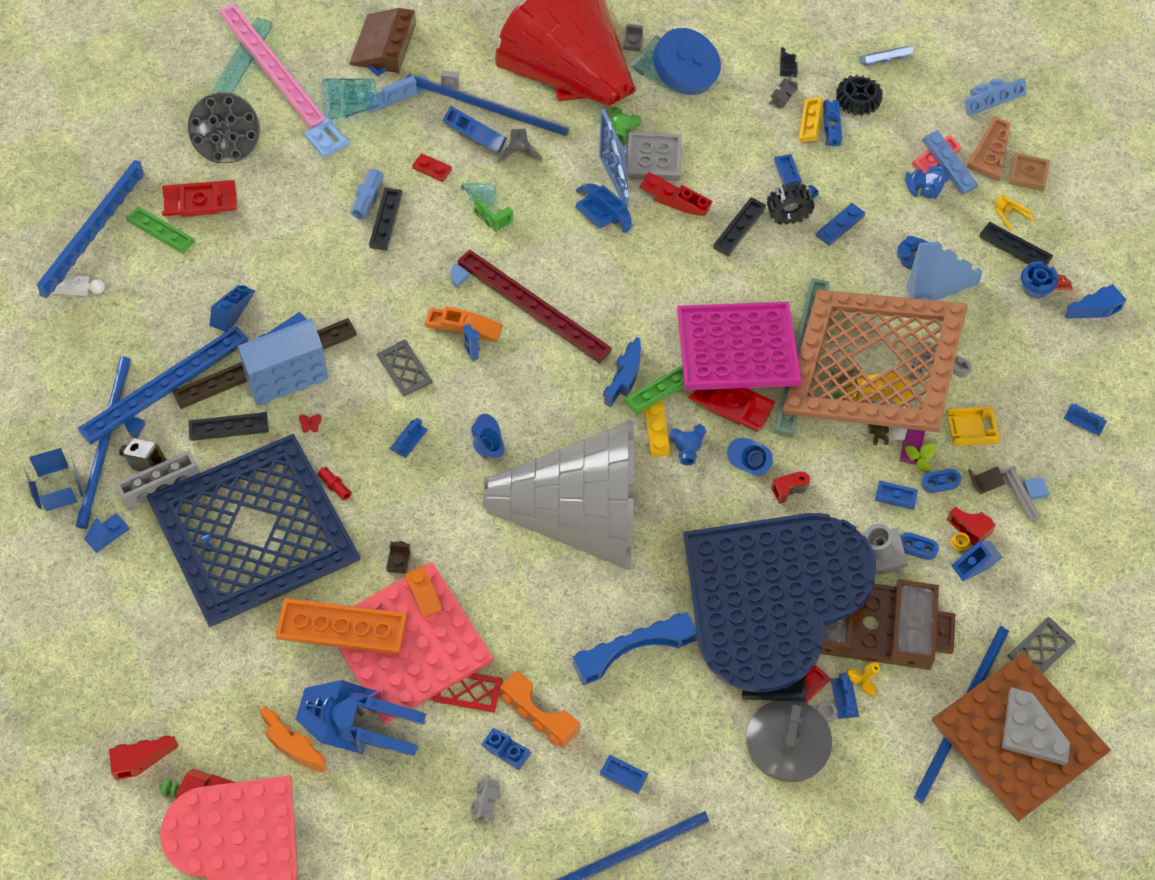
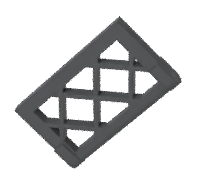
M405 339L377 353L379 360L403 397L433 383L431 377ZM405 348L408 352V355L401 354L398 352L399 350ZM386 356H394L391 363H388L385 358ZM396 357L406 358L404 366L394 364ZM409 359L413 360L417 369L407 367ZM393 367L403 369L400 377L395 374L392 369ZM405 370L415 372L413 380L403 378ZM418 373L422 374L424 380H416ZM401 381L411 383V386L404 388Z
M1047 617L1007 657L1012 661L1021 650H1025L1026 656L1029 658V650H1040L1041 660L1031 661L1034 664H1041L1039 670L1044 673L1076 641L1059 627L1053 619ZM1048 626L1053 634H1045L1041 631ZM1035 637H1039L1040 647L1028 646ZM1042 637L1053 638L1054 647H1043ZM1057 638H1062L1066 642L1061 648H1057ZM1043 651H1055L1052 657L1047 661L1044 660Z

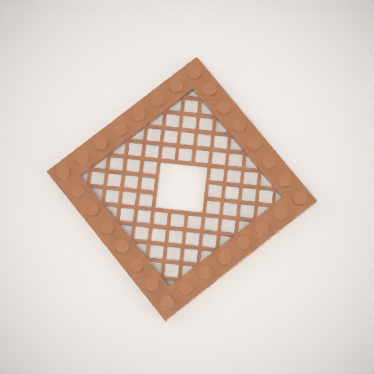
M817 290L798 356L801 386L789 387L783 408L784 414L939 432L968 309L967 303ZM846 312H854V313L851 314V315H848ZM842 313L846 318L837 322L834 317ZM861 315L864 320L856 324L852 319ZM879 316L883 322L875 326L871 320ZM898 319L901 324L893 327L890 322ZM921 319H926L929 321L924 323ZM831 320L834 323V325L828 327L829 321ZM916 320L920 326L912 329L908 324ZM849 321L852 327L844 330L841 325ZM936 322L939 328L931 331L927 326ZM868 323L871 328L863 332L859 327ZM887 325L890 330L882 334L878 329ZM906 327L909 332L901 336L897 331ZM838 328L842 333L833 337L830 331ZM925 329L928 334L920 338L916 333ZM857 330L860 335L852 339L848 334ZM875 331L879 337L871 341L867 335ZM941 332L940 338L938 339L935 335ZM894 333L897 339L889 342L886 337ZM827 335L830 339L824 342L825 336ZM913 335L916 341L908 344L905 339ZM845 336L849 341L840 345L837 340ZM932 337L936 343L928 347L923 341ZM864 338L867 343L859 347L855 342ZM883 340L899 358L901 363L870 380L851 357ZM902 342L905 347L897 351L893 346ZM834 343L837 348L829 352L826 346ZM852 344L856 350L848 354L844 348ZM921 344L924 349L916 353L912 348ZM937 347L936 354H934L932 349ZM821 350L826 353L822 357H820ZM909 350L913 356L905 360L901 354ZM841 351L844 357L836 360L832 355ZM928 352L932 358L924 362L920 356ZM830 358L833 363L825 367L821 362ZM917 359L920 365L912 368L908 363ZM849 360L852 365L843 369L840 364ZM931 363H933L932 370L928 367ZM818 364L821 370L815 373ZM837 366L840 372L832 376L828 370ZM906 366L909 371L900 375L897 370ZM856 368L859 374L851 378L847 372ZM925 368L928 374L920 377L916 372ZM894 372L898 378L889 382L886 376ZM826 373L829 378L820 382L817 377ZM913 374L917 380L908 384L905 378ZM844 375L848 380L839 384L836 379ZM863 377L867 382L858 386L854 381ZM930 378L929 383L927 385L924 381ZM814 379L818 385L811 388ZM882 379L886 385L878 389L874 383ZM901 381L905 387L897 391L893 385ZM833 382L836 387L828 391L824 386ZM921 383L925 389L916 393L913 387ZM852 384L855 389L846 393L843 388ZM871 386L874 392L866 396L862 390ZM821 388L825 394L818 398L815 397L813 392ZM890 388L893 394L885 398L881 392ZM840 390L844 396L835 400L832 394ZM909 390L913 396L905 400L900 394ZM859 392L863 398L854 402L851 396ZM926 393L925 400L923 401L920 396ZM878 394L882 400L873 404L870 399ZM898 397L901 403L892 406L889 401ZM917 399L921 405L913 409L908 403Z

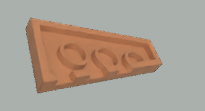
M998 117L993 118L966 168L997 181L1000 180L1010 122Z

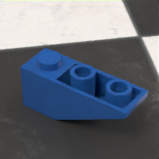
M1111 284L1108 287L1100 288L1092 295H1086L1079 302L1071 303L1067 307L1068 310L1065 318L1109 317L1121 311L1127 299Z
M238 285L211 306L209 326L227 332L235 325L254 295L255 290L245 285Z

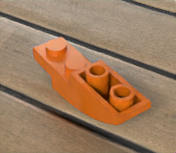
M445 306L444 310L430 308L424 323L427 328L460 332L462 336L463 326L470 324L473 330H477L481 340L494 342L498 341L503 327L501 323L485 316Z
M265 706L259 710L262 719L269 727L265 731L267 739L275 748L302 766L320 772L327 770L325 766L326 758L320 751L316 752L312 748L314 744L307 735L303 737L299 731L293 734L287 725L283 726L279 722L281 718L274 709L270 711Z

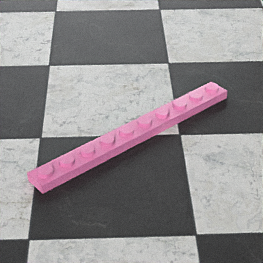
M235 4L219 10V15L308 127L312 129L321 124L326 119Z

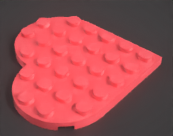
M292 776L204 786L185 792L171 804L162 821L160 838L162 849L167 859L175 868L183 873L194 877H207V880H297L298 862Z

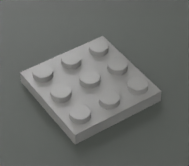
M629 132L627 177L645 178L649 171L662 179L680 180V134Z

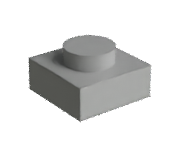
M442 70V86L444 84L448 88L450 86V88L458 89L460 85L459 73Z

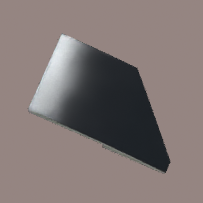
M781 47L780 76L790 77L794 75L793 77H797L796 55L788 54L785 52L786 49Z

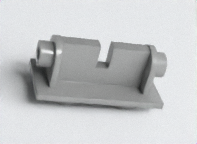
M490 775L479 780L475 792L478 794L476 801L472 803L470 813H472L471 821L480 818L481 823L488 824L492 820L495 805L488 803V800L493 802L497 800L500 786L498 785L499 781L490 780Z

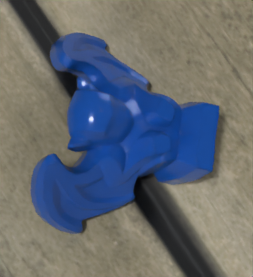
M930 166L929 172L923 173L921 169L911 174L906 172L905 176L907 188L914 197L918 196L917 191L919 188H922L920 195L933 199L939 196L944 183L949 180L946 168L942 166Z

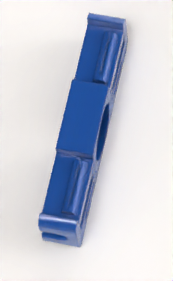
M824 100L823 119L824 132H826V146H841L842 131L838 100H833V102ZM829 121H834V122H836L837 124H836V125H830L828 122H829Z

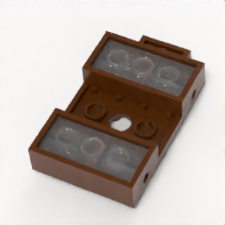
M901 579L897 580L896 586L874 583L870 596L855 613L841 621L824 625V643L821 654L931 670L935 661V652L953 654L956 614L938 611L939 585ZM867 616L875 617L879 622V626L876 629H868L863 624V619Z

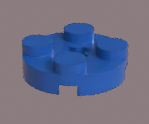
M907 236L899 244L897 258H899L900 263L904 267L912 270L915 259L913 252H917L919 243H927L926 240Z

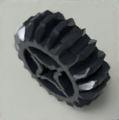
M857 74L855 77L850 75L848 78H844L838 85L836 100L839 102V107H842V111L848 110V114L853 112L855 116L857 113L863 116L865 113L869 116L871 112L874 113L880 107L883 92L880 89V84H876V80H871L870 77L866 78L864 74L862 77Z

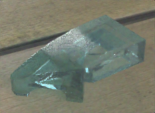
M462 183L461 185L462 191L465 190L469 194L471 202L478 197L481 202L494 204L496 200L495 186L480 183Z

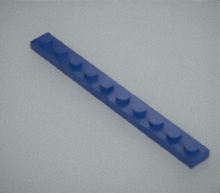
M134 160L39 280L37 287L41 297L48 298L55 291L59 282L65 278L67 272L76 264L80 255L86 251L87 246L91 241H94L96 235L104 228L108 219L114 215L115 210L124 202L129 192L133 191L136 183L142 179L144 171L140 161Z
M237 326L233 327L78 427V432L90 445L237 350L238 345L248 342V337Z

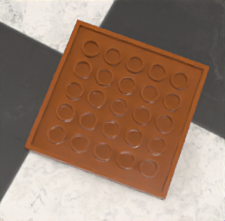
M1024 652L938 713L931 720L1018 822L1111 751ZM1011 688L1033 693L1070 742L1068 763L1065 766L1002 748L1008 695Z

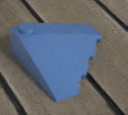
M601 109L599 158L620 199L628 206L627 150L625 146H622L605 109Z
M939 242L919 243L906 287L908 296L914 299L937 301L979 284L982 270L979 268L973 270L971 263L965 259L958 260L956 253L950 249L943 250V246Z

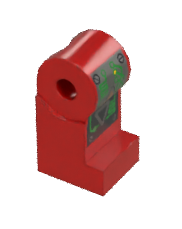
M799 471L773 479L771 489L778 503L786 502L789 495L805 493L810 483V476L806 472Z

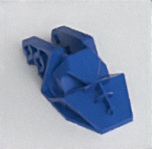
M339 680L305 688L296 720L322 744L363 754L365 745L368 744L397 751L405 755L415 756L416 750L418 751L419 749L418 745L370 732L360 727H353L354 716L359 706L374 714L380 713L425 725L427 714L379 700L380 691Z

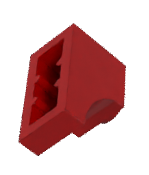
M955 507L950 511L947 521L960 533L968 535L973 546L980 540L984 541L988 538L996 526L993 520L982 511L979 514H969Z

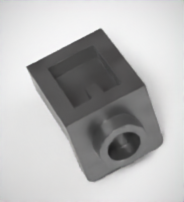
M626 25L623 50L640 52L643 37L642 25Z

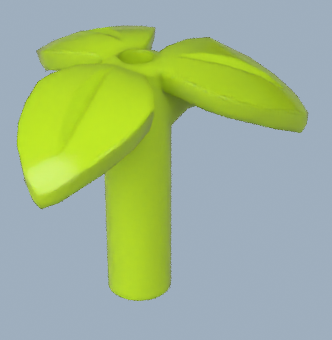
M930 442L922 446L920 452L914 446H906L905 451L911 460L918 459L916 466L921 471L928 473L931 466L925 458H931L935 454L937 444Z

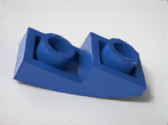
M492 728L481 744L487 751L517 770L521 769L531 754L530 749L512 741L509 735L495 728Z

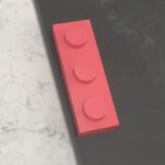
M951 135L945 138L955 154L960 151L962 147ZM929 150L912 162V166L916 170L921 169L923 173L929 172L930 166L940 165Z

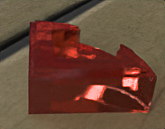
M1058 274V284L1054 290L1072 291V281L1067 279L1065 275Z

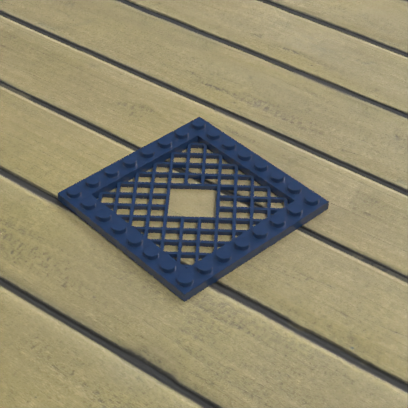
M294 434L146 495L209 628L361 560L357 549ZM275 464L285 466L282 473L273 471ZM288 468L293 476L286 475ZM257 471L266 473L264 481L254 479ZM270 475L280 477L277 485L268 483ZM239 479L248 481L245 489L236 487ZM283 479L293 481L290 489L281 486ZM252 483L261 485L258 493L249 490ZM296 483L299 486L301 492L294 490ZM265 486L274 489L272 496L262 494ZM220 487L230 489L227 497L217 495ZM278 490L288 492L285 500L275 498ZM233 491L243 493L240 501L230 498ZM247 494L256 497L253 504L244 502ZM291 494L301 496L298 504L289 502ZM202 495L211 497L208 505L199 503ZM260 498L269 500L266 508L257 506ZM215 499L224 501L221 509L212 506ZM304 499L307 501L309 507L302 505ZM228 502L237 504L235 512L225 510ZM273 502L283 504L280 512L270 509ZM183 503L192 505L189 513L180 511ZM196 506L205 509L202 517L193 514ZM241 506L277 516L264 548L227 538ZM286 506L296 508L293 516L283 513ZM300 509L309 511L307 519L297 517ZM209 510L219 513L216 520L206 518ZM223 514L232 516L229 524L219 522ZM178 515L187 517L184 524H182ZM312 515L315 516L317 522L310 521ZM281 517L291 520L288 528L278 525ZM191 518L200 521L197 529L187 526ZM295 521L304 523L301 531L291 529ZM204 522L213 524L210 532L201 530ZM308 525L318 527L315 535L305 533ZM217 526L227 528L224 536L214 534ZM276 529L285 531L283 539L273 537ZM186 530H187V531H190V532H194V535H193V537H192L191 540H190V538H189V536H188ZM321 530L323 531L326 538L319 537V533ZM289 533L299 535L296 543L286 541ZM198 534L209 535L210 539L215 538L221 540L219 547L215 548L208 546L209 538H207L205 544L197 543L195 540ZM303 537L313 539L310 547L300 545ZM316 540L326 543L323 551L313 548ZM225 541L235 544L232 552L222 550ZM271 541L280 543L278 551L268 549ZM239 545L248 548L245 556L235 553ZM284 545L294 547L291 555L281 553ZM194 546L202 548V551L199 556ZM252 549L261 551L258 560L249 557ZM297 549L307 551L305 559L294 557ZM206 550L216 552L213 560L203 558ZM311 552L319 554L309 559ZM265 553L275 555L272 564L262 561ZM219 554L229 556L226 564L216 562ZM233 557L243 560L240 568L230 566ZM279 557L289 559L286 567L276 565ZM247 561L256 564L253 572L243 570ZM292 561L299 562V564L290 567ZM201 562L210 564L207 573ZM260 565L270 568L267 576L257 574ZM214 566L224 568L220 577L211 574ZM274 569L281 571L271 576ZM227 570L237 572L234 581L224 578ZM241 573L251 576L248 584L238 582ZM255 577L263 579L259 582L252 584ZM209 578L218 580L215 589ZM222 582L232 584L228 593L219 591ZM235 586L243 588L233 593Z

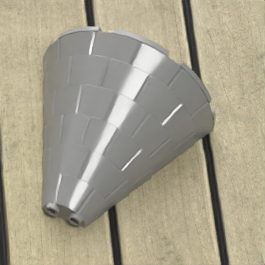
M626 421L562 449L559 448L537 459L534 458L515 468H509L490 477H484V489H488V492L483 496V506H487V513L511 521L533 532L540 533L557 542L565 543L601 560L609 561L625 570H630L634 484L633 421Z

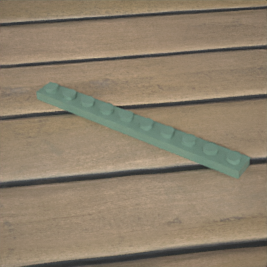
M811 278L796 340L797 356L800 353L817 290H828L829 281ZM788 386L784 389L774 433L793 438L798 416L786 415L783 412L790 387Z

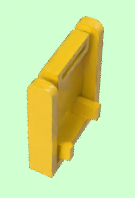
M993 406L951 408L946 410L953 446L999 443L1000 436ZM982 419H989L991 429H987L986 434Z

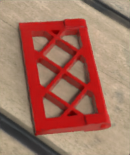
M474 673L467 678L478 681L467 687L464 681L461 680L460 682L465 687V690L457 695L453 693L450 687L448 688L453 696L452 698L441 697V692L433 697V702L495 713L503 680L501 677ZM482 682L495 683L494 688L488 691ZM480 684L486 693L476 699L470 690ZM468 692L474 701L458 700L457 698ZM486 696H489L491 699L490 705L478 703V701Z

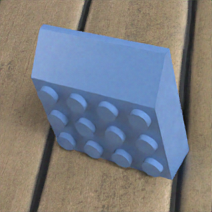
M312 318L238 345L248 388L257 406L267 404L278 397H286L291 392L304 390L307 386L315 383L319 384L328 379L323 346Z

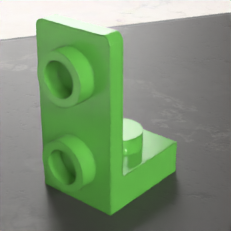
M478 197L474 199L475 213L484 219L489 228L492 227L497 232L513 222V210L509 206L494 215Z

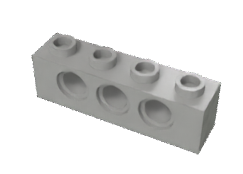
M189 450L118 481L115 485L126 509L129 510L147 502L146 495L200 472Z

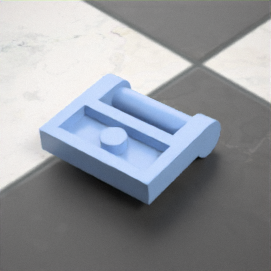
M330 118L324 119L321 124L304 132L305 138L323 159L348 146L350 143L349 139L337 130ZM328 129L338 142L334 143L325 133V130Z

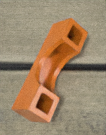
M517 670L500 687L501 700L506 705L515 707L517 714L521 718L529 719L535 730L540 733L543 731L553 745H559L561 748H564L580 731V722L565 710L557 713H546L536 708L531 700L533 683Z

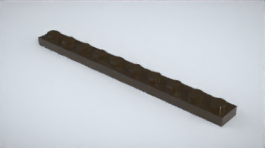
M349 318L317 330L323 350L357 336L356 330ZM242 362L173 390L172 393L179 408L183 409L247 382Z

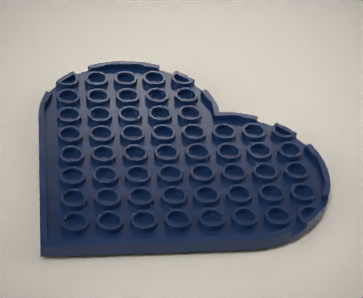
M804 513L683 532L697 636L702 657L709 669L719 679L730 686L744 691H776L802 679L813 668L821 654L824 643V625L841 621L855 613L866 602L875 583L876 560L871 544L853 524L844 519L839 520L830 517L829 514Z

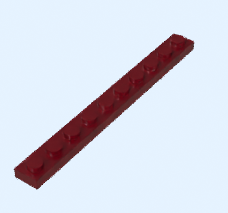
M469 249L458 259L460 267L599 364L611 353L612 347Z

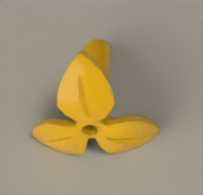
M878 662L869 663L864 666L863 675L857 669L847 671V675L852 683L862 682L861 690L870 696H876V686L869 680L875 678L880 671Z

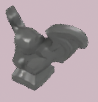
M511 129V141L502 155L498 157V163L516 151H525L542 161V156L528 142L526 129Z

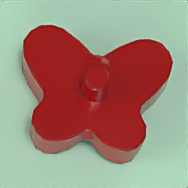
M316 414L309 418L306 415H300L299 421L302 425V432L307 433L309 430L314 433L318 432V425L322 422V416Z

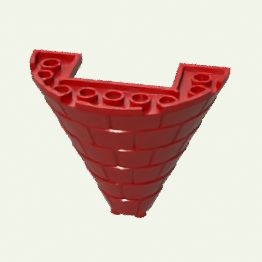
M526 0L523 5L519 3L507 18L499 35L501 39L500 47L496 48L495 63L498 68L513 71L514 74L550 84L551 87L608 106L636 92L606 0Z

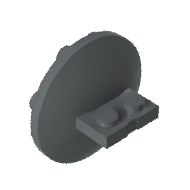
M216 92L203 97L193 107L188 119V134L192 145L204 158L215 163H232L246 158L253 151L259 139L260 123L256 111L244 98L230 92ZM223 158H232L235 160L231 162H220L223 160Z
M775 700L762 706L751 718L746 733V745L752 761L763 773L776 780L799 782L813 777L825 766L832 750V735L825 718L812 706L801 701Z

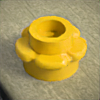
M957 533L951 538L950 544L958 552L961 550L966 551L970 547V539L965 533Z

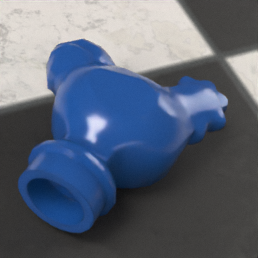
M698 424L694 426V431L686 432L673 428L669 432V439L675 443L676 448L681 452L679 454L681 464L687 466L695 464L696 452L700 450L702 439L707 432L705 426Z

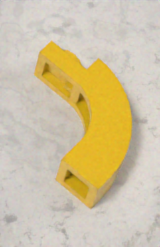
M880 374L869 375L867 377L870 380H872ZM895 374L886 376L889 382L898 378ZM862 377L857 380V385L861 386L867 381ZM905 378L908 384L912 383L908 378ZM880 379L874 385L879 389L886 385V383ZM900 381L893 385V387L898 391L904 388L905 385ZM852 386L845 389L846 393L853 391L855 387ZM868 386L862 391L867 396L874 392V389ZM888 388L881 393L886 398L892 395L893 391ZM909 390L900 394L905 400L913 396ZM859 392L851 396L854 402L863 398ZM877 394L876 396L872 397L870 400L881 399V398H880V396ZM898 397L892 399L896 404L901 403Z

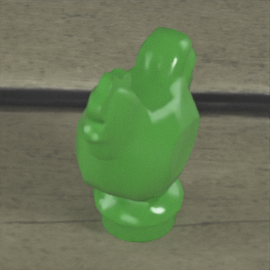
M613 107L609 111L611 123L620 142L624 143L628 137L627 134L634 127H638L641 124V117L639 115L629 116L623 114L620 108Z

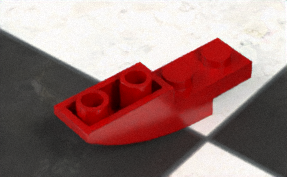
M649 171L639 187L654 195V201L688 214L706 216L713 203L712 200L684 185L678 188Z

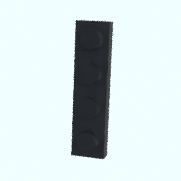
M384 188L369 248L388 251L403 195L402 190Z
M750 197L716 240L713 249L729 257L765 211L766 204Z
M990 221L979 236L981 239L1028 264L1042 261L1044 265L1048 266L1053 258L1052 254Z
M267 412L188 420L190 441L269 432Z

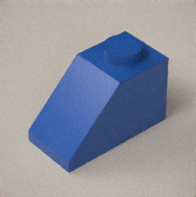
M980 540L951 566L961 580L966 581L988 570L1003 557L991 541Z

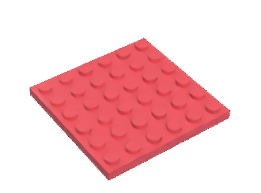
M433 562L424 567L432 582L442 611L423 618L405 577L353 606L407 613L408 617L400 655L338 647L361 686L380 691L379 700L410 709L417 707L436 694L443 692L494 662L493 656ZM377 713L384 725L396 719Z

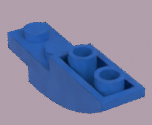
M451 105L442 120L497 153H500L507 140V137Z
M636 337L633 342H629L623 356L620 355L617 359V373L613 378V383L611 386H607L603 392L604 404L609 407L613 405L620 394L627 397L633 388L640 366L641 342L639 337Z

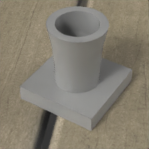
M875 524L866 530L864 536L871 544L875 555L876 574L908 567L898 528L890 529L884 524Z

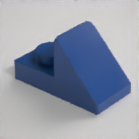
M117 513L103 523L96 518L84 540L97 553L127 532L129 527Z

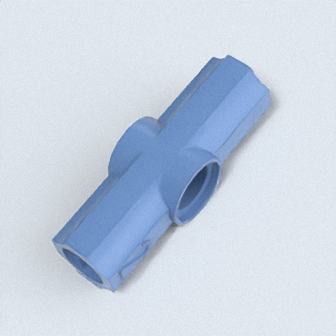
M378 169L369 170L363 184H360L357 188L356 200L350 210L351 215L357 219L362 220L366 218L371 205L375 204V200L378 198V189L384 178L383 173Z

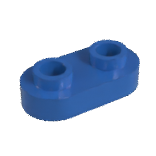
M955 469L929 472L924 475L921 485L929 493L953 490L959 486L961 475Z
M904 533L900 536L905 554L925 560H932L937 556L939 546L933 539L913 533ZM905 543H909L911 547L906 546ZM924 549H929L931 552H925Z

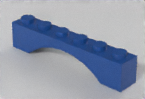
M688 612L683 614L677 613L663 622L661 620L656 621L645 629L638 628L632 634L618 636L609 643H600L591 650L579 651L573 656V666L582 686L602 679L606 670L616 659L633 649L650 645L680 648L697 641V630Z

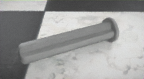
M1016 466L1006 468L1002 471V476L1007 478L1029 520L1032 522L1040 518V514L1017 475Z

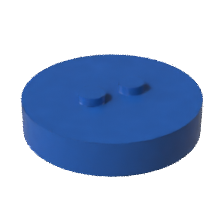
M675 28L668 31L657 43L653 52V63L659 77L670 88L682 94L697 95L705 92L717 80L721 71V60L715 46L704 35L692 29Z

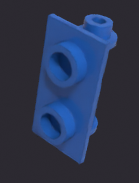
M1071 403L1064 419L1099 436L1107 423V420L1104 419L1105 417L1098 416L1092 412L1089 413L1087 412L1088 410L1078 406L1077 403L1075 405Z
M419 418L413 419L390 447V450L407 458L428 431L427 428L421 425L423 423L422 420Z
M840 673L838 675L839 678L831 679L838 719L859 717L853 683L846 673Z

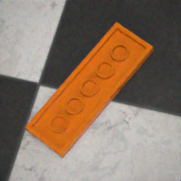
M284 598L275 637L277 640L400 655L408 616L407 613Z

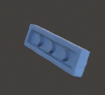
M938 130L926 135L922 139L940 166L946 168L949 178L962 195L977 188V182Z

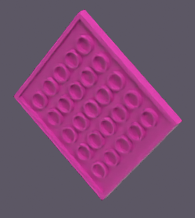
M789 302L677 306L685 390L801 386V375Z

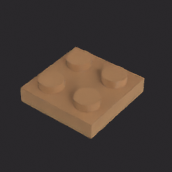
M1015 152L1009 184L1044 191L1050 160Z

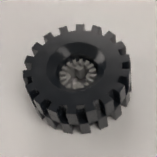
M793 182L787 186L783 184L782 188H775V192L771 191L770 196L767 197L770 217L773 219V222H777L779 225L782 223L785 225L789 223L795 224L796 221L800 223L803 221V218L807 219L809 217L808 214H812L815 209L810 188L805 184L801 185L799 182L796 185Z

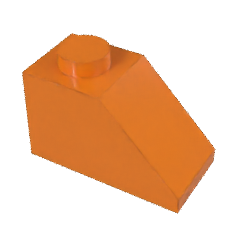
M422 566L406 573L407 585L422 617L426 618L442 611L425 567Z

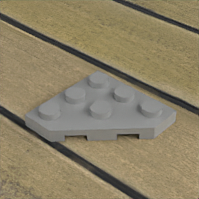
M1011 688L1008 695L1002 748L1065 766L1068 763L1070 742L1033 693Z

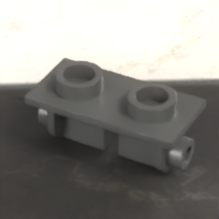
M791 75L788 79L784 78L778 85L780 89H776L771 94L772 100L769 102V105L772 102L775 103L777 108H783L790 97L798 89L797 82L791 80L794 75Z

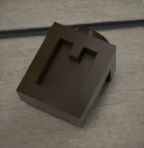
M391 541L386 571L406 574L411 556L410 544L403 541Z

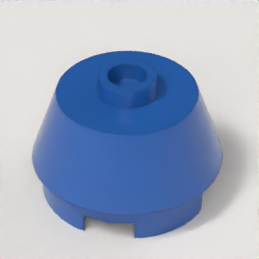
M1042 261L1030 263L1021 273L1023 291L1032 298L1039 299L1045 297L1057 287V271L1053 266L1050 268L1044 265Z

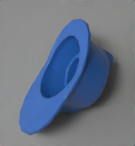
M489 414L479 415L475 421L476 436L473 440L475 451L483 459L501 457L505 448L498 422Z
M742 437L733 440L728 446V460L736 468L750 474L761 475L766 473L772 466V452L763 444Z

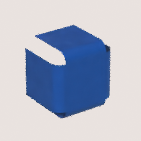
M61 448L29 457L38 477L69 468ZM71 457L80 496L82 497L83 492L79 481L77 469ZM24 467L30 493L39 509H42L40 500L46 512L78 502L71 487L39 496L35 481L30 480Z

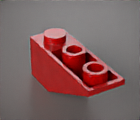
M162 736L152 741L140 740L136 744L131 745L119 744L115 748L109 749L111 774L115 781L140 775L178 747L175 736Z

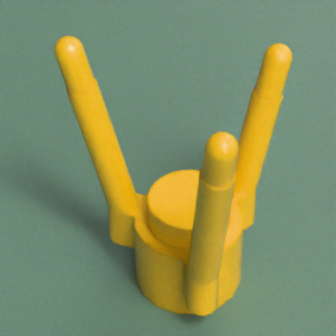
M1006 195L999 196L994 203V206L997 207L995 212L1000 215L1009 230H1013L1003 212L1008 213L1014 209L1026 218L1034 221V218L1029 215L1032 213L1031 210L1009 199Z

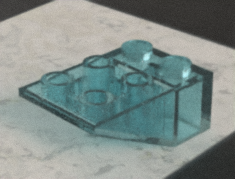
M322 79L321 98L325 118H346L379 106L374 79Z

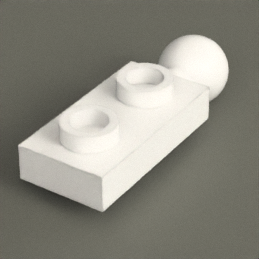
M66 275L52 293L87 296L88 291L91 290L94 294H101L105 289V285L99 279L91 281L88 276Z

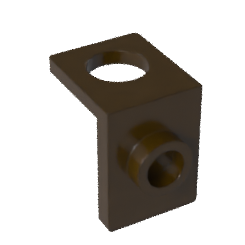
M998 466L978 475H975L971 469H968L973 486L980 494L1005 484Z

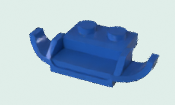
M589 183L576 189L577 193L583 191L587 195L586 198L576 203L575 208L599 229L610 223L615 225L620 222L623 233L631 230L632 221L627 209L628 206L604 185L598 186Z

